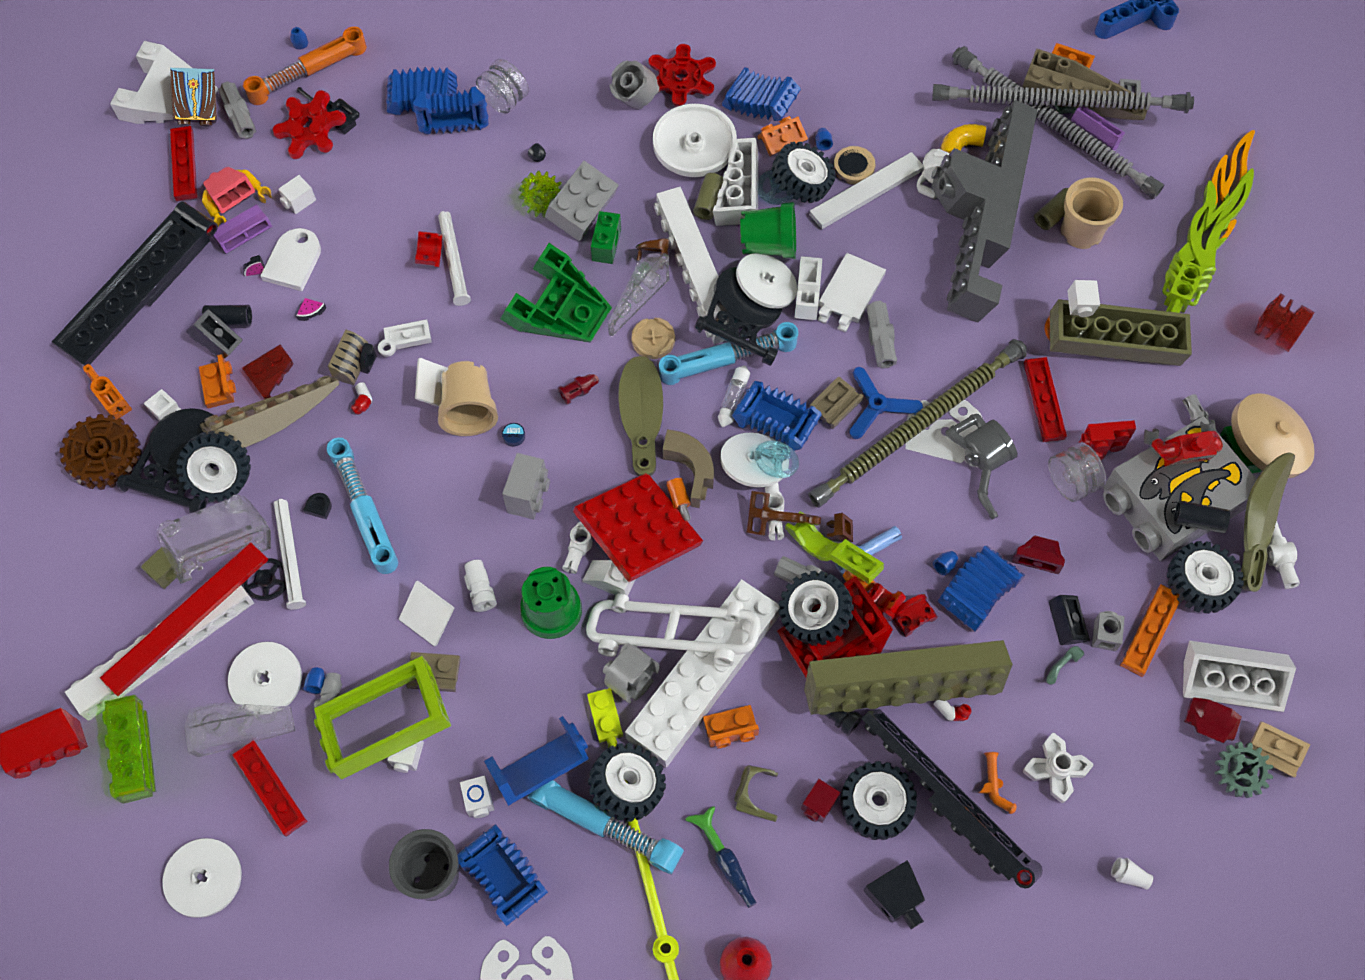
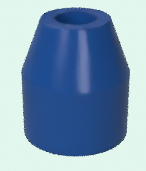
M294 27L290 34L293 47L299 50L308 46L306 33L301 28Z
M826 128L818 129L815 137L817 148L821 151L829 150L833 146L831 133Z
M953 551L942 553L933 561V567L939 574L946 576L955 568L958 556Z
M313 667L310 670L304 684L306 692L311 694L321 693L325 679L322 668Z

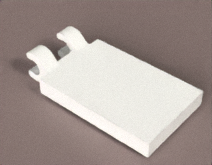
M846 253L819 300L818 306L822 308L819 311L818 321L826 324L833 312L841 316L838 330L846 332L851 321L858 323L881 283L886 269Z

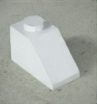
M592 560L583 582L613 595L621 593L628 596L635 580L628 582L611 560Z

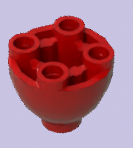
M749 936L738 937L729 942L722 951L720 971L725 980H768L772 969L771 954L767 947L758 939ZM750 955L752 957L751 964L745 965L742 962V957Z

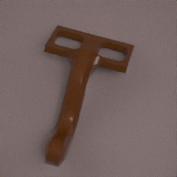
M751 491L746 533L765 535L766 523L771 520L809 525L821 524V517L816 515L775 511L769 507L770 493ZM757 494L764 496L763 508L761 509L755 507ZM755 517L761 519L759 532H755L752 529Z

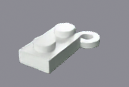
M427 319L383 328L385 340L379 343L378 351L382 356L389 357L395 353L396 348L402 349L432 343ZM386 345L391 346L388 351L383 350Z

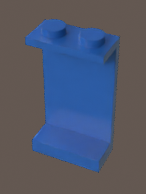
M564 716L560 717L559 720L566 732L565 734L500 770L493 756L484 761L508 806L589 759L585 752L588 745L583 736L579 734L573 722L568 724Z

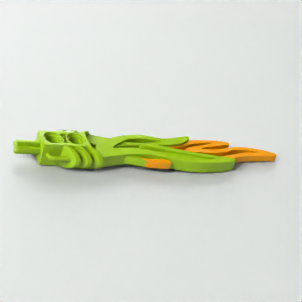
M1255 130L1248 132L1235 147L1230 159L1227 181L1225 182V172L1228 155H1224L1219 161L1211 181H1208L1204 189L1203 207L1196 212L1189 225L1187 243L1179 252L1174 254L1169 269H1167L1165 274L1166 282L1162 288V293L1167 296L1164 305L1168 306L1167 312L1180 313L1181 311L1184 313L1188 305L1196 306L1201 295L1208 290L1209 283L1213 278L1212 276L1216 272V250L1224 244L1237 222L1235 217L1243 208L1251 191L1254 169L1251 168L1247 172V157ZM1244 145L1240 159L1239 183L1228 197L1229 189L1236 174V158L1240 148ZM1218 173H1219V174H1220L1219 197H1220V199H1221V201H1222L1223 203L1216 209V207H1217V202H1218V196H1217V179H1218ZM1241 194H1242L1241 201H1240L1239 205L1233 210V208L1235 207L1237 201L1239 200V198H1240V196H1241ZM1203 215V220L1200 229L1197 231L1199 219ZM1216 221L1203 249L1201 243L1202 234ZM1226 232V233L1219 239L1221 233Z

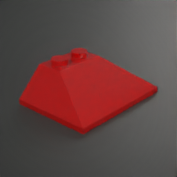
M856 575L844 583L853 600L854 611L851 612L853 618L852 621H848L849 628L843 629L844 634L841 637L838 635L835 637L836 641L832 643L826 641V645L817 643V646H812L809 643L805 644L797 640L787 631L785 626L777 630L806 678L810 661L881 654L893 631ZM821 604L815 605L812 608V612L818 611Z

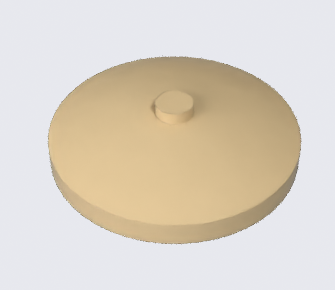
M1257 393L1247 396L1235 406L1231 418L1233 434L1242 452L1255 466L1263 471L1274 459L1289 452L1295 455V461L1289 478L1300 475L1311 466L1314 459L1312 436L1305 422L1288 404L1274 396Z

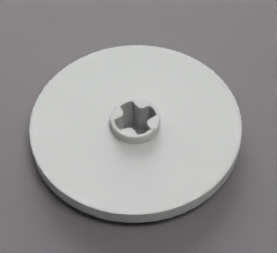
M755 253L745 256L738 264L736 269L738 284L743 292L754 302L768 308H783L791 304L795 299L798 289L796 279L790 269L778 259L769 255Z
M742 433L731 437L723 445L720 454V462L727 475L736 482L750 487H767L778 483L785 477L789 467V457L784 447L773 438L759 433Z
M274 642L253 644L244 649L231 665L228 675L230 695L240 708L255 715L277 713L286 708L298 694L302 681L301 666L294 653L281 644ZM262 674H268L267 677L270 678L268 683H262L263 680L260 678Z
M205 838L185 844L170 858L163 874V891L168 903L177 912L193 918L208 917L220 912L233 900L240 887L242 870L239 858L228 845L219 840ZM199 873L205 874L207 877L206 882H199L200 880L197 878Z

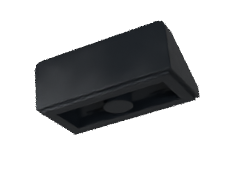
M1058 595L1051 599L1049 606L1060 645L1090 641L1078 596Z

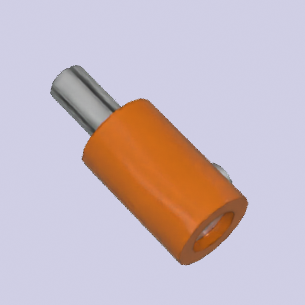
M671 479L666 483L674 509L680 510L685 521H690L691 517L687 507L691 503L683 479Z

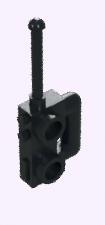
M301 87L297 88L298 93H301L310 101L313 100V97L302 90ZM341 98L337 99L334 103L330 100L326 106L328 112L341 108L347 113L345 114V123L335 126L345 135L357 125L355 120L359 118L360 113Z

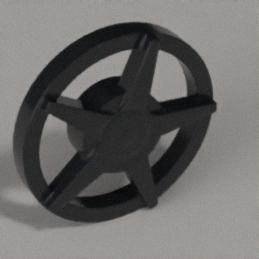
M268 558L266 563H273L275 565L270 570L258 569L256 571V581L248 585V579L243 583L245 590L252 598L260 601H269L277 598L285 591V577L284 581L276 579L275 576L279 566L283 570V564L279 560ZM274 585H282L278 591L269 595L270 588ZM260 587L264 589L265 596L254 594L250 589Z

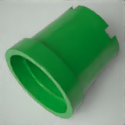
M794 202L782 203L780 207L741 211V215L745 217L740 219L741 244L745 243L746 249H742L743 255L757 253L762 255H779L785 259H796L797 239Z
M540 567L533 570L522 585L521 618L525 627L532 634L544 639L560 638L569 634L578 625L582 616V602L578 592L570 584L568 577L564 573L553 567ZM557 598H562L560 602L556 601ZM541 602V605L537 606L536 603Z

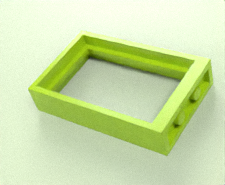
M423 656L314 708L316 714L314 724L321 733L320 745L328 757L325 760L326 766L330 773H335L341 780L451 726L432 668ZM417 679L429 717L343 759L332 720Z

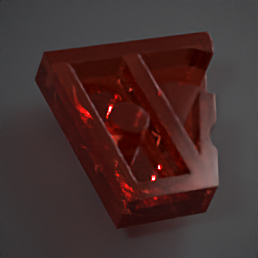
M280 344L242 367V369L261 396L267 399L271 397L270 394L275 386L281 384L284 375L289 372L294 363Z

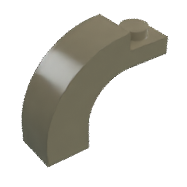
M667 429L663 446V460L680 462L690 468L695 477L691 493V507L700 508L701 500H706L708 488L713 489L714 467L711 456L703 444L694 437L680 431Z

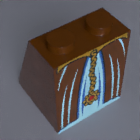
M170 68L173 122H178V125L189 126L191 122H199L200 126H212V123H216L214 69Z

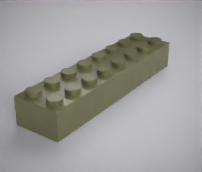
M1004 640L810 661L804 691L811 715H826L838 711L851 712L855 709L864 708L876 709L881 706L890 705L901 706L907 703L922 704L927 701H947L952 698H972L977 695L986 694L996 695L1003 692L1013 664Z

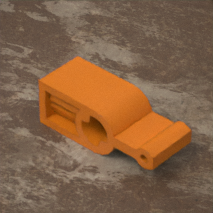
M89 364L83 367L84 372L92 381L90 386L92 392L108 413L115 417V420L132 410L110 379L99 376Z

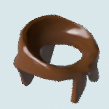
M662 238L637 244V261L642 262V250L661 252V265L665 267L668 259L669 239Z

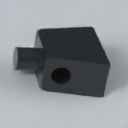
M908 860L864 888L866 895L890 922L893 923L903 917L911 930L924 922L916 908L923 904L925 897Z

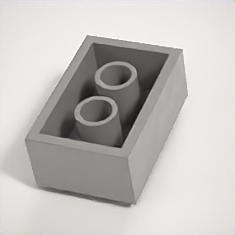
M583 161L548 206L545 218L580 242L598 218L599 211H603L614 197L619 185L592 165Z

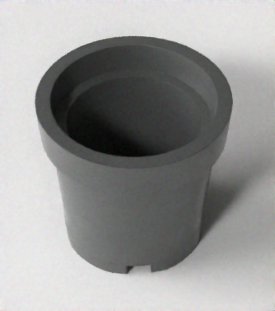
M432 829L415 830L401 838L392 850L389 859V874L395 887L404 895L418 900L435 901L449 895L458 883L459 860L457 851L451 840L443 833ZM429 856L430 860L425 862V857ZM445 865H449L448 870H444ZM420 877V881L416 883L415 878Z

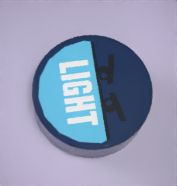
M510 423L503 428L502 437L507 445L512 447L519 446L525 440V431L520 424Z

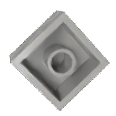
M520 453L516 454L502 493L507 513L533 520L536 513H540L543 505V499H541L543 492H547L550 485V479L547 477L548 469L545 467L544 459Z

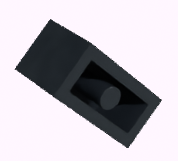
M209 309L200 315L186 330L195 342L205 346L216 357L222 354L224 359L243 341Z

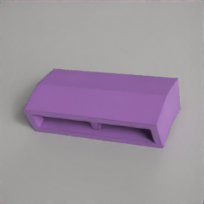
M1084 105L1078 107L1071 118L1072 123L1084 129L1089 135H1093L1094 138H1097L1102 144H1106L1111 150L1118 148L1125 132L1088 107H1084Z
M256 204L218 226L217 232L213 237L227 254L271 228L272 225Z

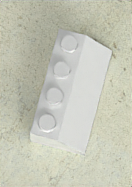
M1189 640L1184 659L1183 696L1186 698L1196 697L1209 699L1214 702L1284 712L1296 667L1287 654Z

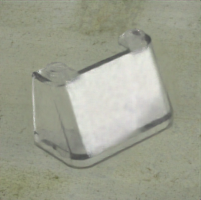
M234 495L226 501L178 519L167 520L160 524L156 532L157 539L180 584L192 580L191 572L195 568L198 571L202 570V563L246 547L250 542L261 552L271 549V530L267 522L246 496Z

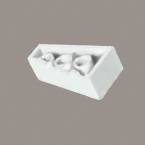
M756 138L734 140L728 160V167L723 176V184L721 189H719L718 200L713 209L716 226L739 225L740 219L745 218L741 215V211L758 210V148Z

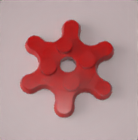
M687 44L678 45L676 47V55L673 58L666 59L658 54H654L649 58L651 68L659 72V75L656 77L659 92L665 91L668 94H672V102L676 107L685 105L687 95H693L697 92L703 96H710L714 91V84L705 80L703 75L714 70L716 60L712 57H705L701 60L691 58V48ZM684 74L686 77L680 80L677 75Z
M323 90L317 91L313 100L307 104H302L295 97L287 99L286 107L289 110L290 117L283 123L275 124L273 134L278 139L285 137L292 139L291 145L288 148L292 159L301 158L305 149L310 145L317 146L322 153H327L332 149L333 142L329 139L328 132L332 127L344 124L346 115L339 110L332 112L326 110V106L330 101L328 92ZM309 119L313 120L309 127H303Z

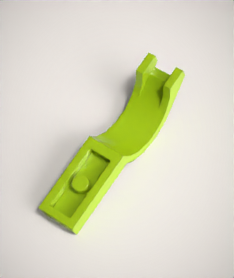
M790 523L785 525V529L813 557L822 561L832 560L868 584L884 570L883 562L846 539L841 543L833 542L824 537L814 525L796 523L794 526Z

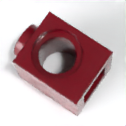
M818 778L802 803L801 810L804 811L803 814L813 822L818 820L823 823L837 801L840 792Z

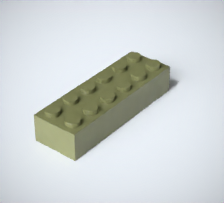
M1058 299L1050 310V351L1181 366L1192 355L1190 314L1100 304L1093 315L1080 317L1079 315H1070L1069 300Z

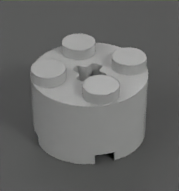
M623 61L612 72L611 93L614 97L632 108L642 109L659 92V85L655 74L638 61Z
M626 643L615 660H611L605 665L603 673L606 674L604 683L626 702L631 703V698L638 700L654 682L651 676L653 672L658 674L659 663L637 646Z

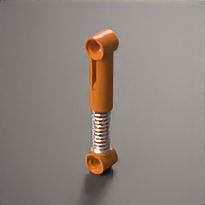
M348 27L344 30L342 36L298 57L297 63L294 62V65L291 64L284 67V69L281 68V71L278 70L274 74L271 73V76L268 75V78L266 76L265 78L258 76L248 77L243 82V87L249 102L253 105H262L268 100L270 92L275 91V87L278 89V86L282 87L281 84L285 86V82L288 84V81L291 82V79L293 81L295 80L294 78L298 79L297 76L301 78V74L304 76V73L310 76L350 55H362L367 49L363 32L359 27Z

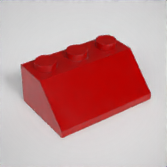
M60 707L0 733V765L6 774L15 779H21L30 776L32 771L39 768L53 766L57 760L64 757L78 755L82 749L88 747L80 721Z

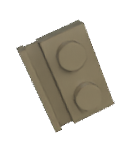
M838 376L809 407L814 406L822 413L820 419L825 423L827 422L834 429L863 400V395L858 394L855 388Z
M411 652L410 661L423 656L431 666L439 691L456 692V682L458 680L461 660L459 655ZM417 679L406 684L407 689H420Z

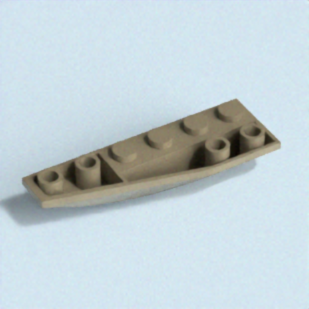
M1037 48L1022 86L1024 89L1025 87L1029 88V92L1031 88H1034V92H1036V88H1040V92L1042 88H1045V93H1047V88H1051V93L1053 89H1056V93H1058V89H1062V93L1064 89H1067V93H1069V89H1073V94L1075 89L1078 90V94H1080V90H1084V94L1086 90H1089V94H1091V90H1095V95L1097 90L1101 91V95L1102 91H1106V95L1108 91H1112V95L1114 91H1117V95L1119 91H1123V96L1125 91L1129 95L1131 92L1075 60ZM1088 103V108L1093 109L1101 117L1144 120L1147 113L1145 105L1144 109L1141 110L1139 106L1138 109H1134V105L1132 109H1128V105L1126 109H1123L1122 104L1121 109H1117V104L1116 108H1112V104L1110 108H1106V104L1104 108H1101L1100 103L1099 108H1095V103L1093 107H1090V103Z
M323 376L318 378L317 382L301 385L296 389L241 408L239 406L232 407L224 415L219 417L218 415H213L206 418L205 422L200 424L206 434L209 431H215L216 434L225 432V436L228 437L230 434L234 436V441L239 440L242 443V448L248 447L283 430L304 416L326 398L339 385V381L333 376Z

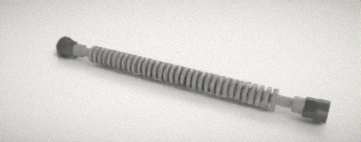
M958 47L953 53V64L960 65L974 73L978 72L984 77V83L991 87L996 86V91H998V86H1001V91H1003V87H1007V91L1009 87H1012V91H1014V87H1018V91L1020 90L1021 86L1012 82L1011 79H1008V77L995 70V68L992 67L989 70L985 68L982 62L977 59V56L968 51V47ZM1028 100L1027 105L1037 109L1036 118L1038 117V120L1048 127L1051 126V129H1055L1057 133L1059 132L1064 138H1068L1077 147H1081L1086 153H1090L1089 155L1094 156L1099 162H1103L1109 169L1112 167L1111 170L1116 171L1121 177L1127 175L1135 180L1134 183L1140 186V190L1153 199L1160 194L1165 186L1163 183L1152 176L1149 177L1143 172L1139 173L1134 170L1132 162H1129L1128 159L1124 160V157L1116 153L1115 150H1111L1106 144H1102L1093 135H1089L1088 132L1076 126L1068 118L1063 117L1055 109L1046 106V103L1040 105L1039 101L1038 105H1035V101H1033V105H1029Z
M933 84L932 101L970 98V102H973V98H975V103H978V98H980V103H983L984 99H986V103H989V99H991V103H994L995 99H997V103L1000 104V99H1002V104H1005L1006 100H1008L1007 104H1011V100L1013 102L1018 100L1021 103L1024 100V104L1027 105L1029 100V105H1033V101H1035V105H1038L1039 101L1040 105H1044V101H1046V106H1049L1051 101V106H1054L1055 102H1057V106H1060L1061 102L1062 106H1066V102H1068V106L1071 107L1073 102V107H1076L1077 103H1079V107H1082L1083 103L1084 107H1088V103H1090V107H1093L1095 103V108H1099L1101 103V108H1104L1105 104L1106 108H1110L1111 104L1112 108H1116L1117 104V109H1121L1123 104V109H1126L1127 105L1128 109H1132L1134 105V109H1138L1139 106L1141 110L1144 109L1145 105V110H1149L1150 106H1161V108L1183 111L1184 114H1187L1189 109H1193L1194 96H1191L1190 92H1186V94L1163 95V97H1151V92H1147L1145 97V92H1141V96L1140 92H1136L1134 96V92H1130L1129 95L1125 91L1123 96V91H1119L1118 95L1117 91H1114L1113 95L1112 91H1108L1107 95L1106 91H1102L1101 95V91L1097 90L1095 95V90H1091V94H1089V90H1086L1085 94L1084 90H1080V94H1078V90L1075 89L1073 94V89H1069V93H1067V89H1064L1063 93L1062 89H1058V93H1056V89H1053L1051 93V88H1047V93H1045V88H1042L1041 92L1040 88H1036V92H1034V88H1031L1029 92V88L1025 87V92H1023V87H1020L1019 91L1018 87H1014V91H1012V87H1009L1008 91L1007 87H1003V91H1001V86H998V91H996V86H993L992 90H990V86H987V90H985V86H982L981 90H979V86L976 85V90H974V85H971L970 90L958 89V87H950L943 84Z

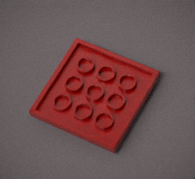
M646 473L575 506L573 513L628 582L701 546L703 542L702 538L688 521L683 519L677 508L674 509L673 503L652 477Z

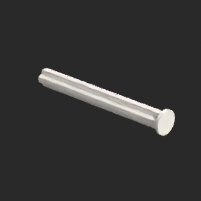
M441 211L438 218L455 296L453 303L457 306H463L468 304L471 298L467 295L450 212Z
M278 499L274 501V510L288 597L286 607L295 610L306 606V601L302 597L287 500Z

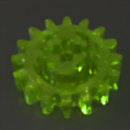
M539 170L535 173V176L531 172L527 178L523 179L521 182L523 185L518 188L522 193L518 198L524 199L521 206H528V213L533 210L535 211V217L542 213L543 218H545L550 201L561 191L559 186L562 183L554 181L555 175L550 178L547 171L544 175H541ZM534 183L533 188L529 190L530 185Z

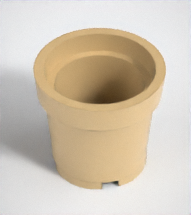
M1093 177L1080 179L1069 187L1064 202L1065 214L1061 224L1062 236L1064 234L1071 246L1079 249H1088L1101 242L1107 229L1115 223L1122 212L1123 199L1119 190L1110 182Z
M460 361L449 365L448 370L442 372V402L438 408L439 426L444 431L457 436H474L487 432L496 425L498 413L496 404L491 398L486 369L482 365L480 367L474 366V362Z

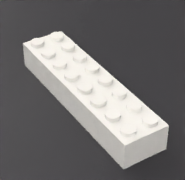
M742 579L720 608H728L729 603L735 601L741 603L743 609L753 611L758 615L760 619V632L755 647L745 654H735L733 665L729 667L716 664L714 662L715 653L687 650L625 731L626 740L634 746H641V751L643 752L646 750L651 752L649 756L651 758L655 756L658 759V763L665 768L668 767L703 720V716H706L780 616L779 610L781 608L778 603ZM712 617L695 641L743 644L748 639L751 623L746 619L734 622L727 618Z

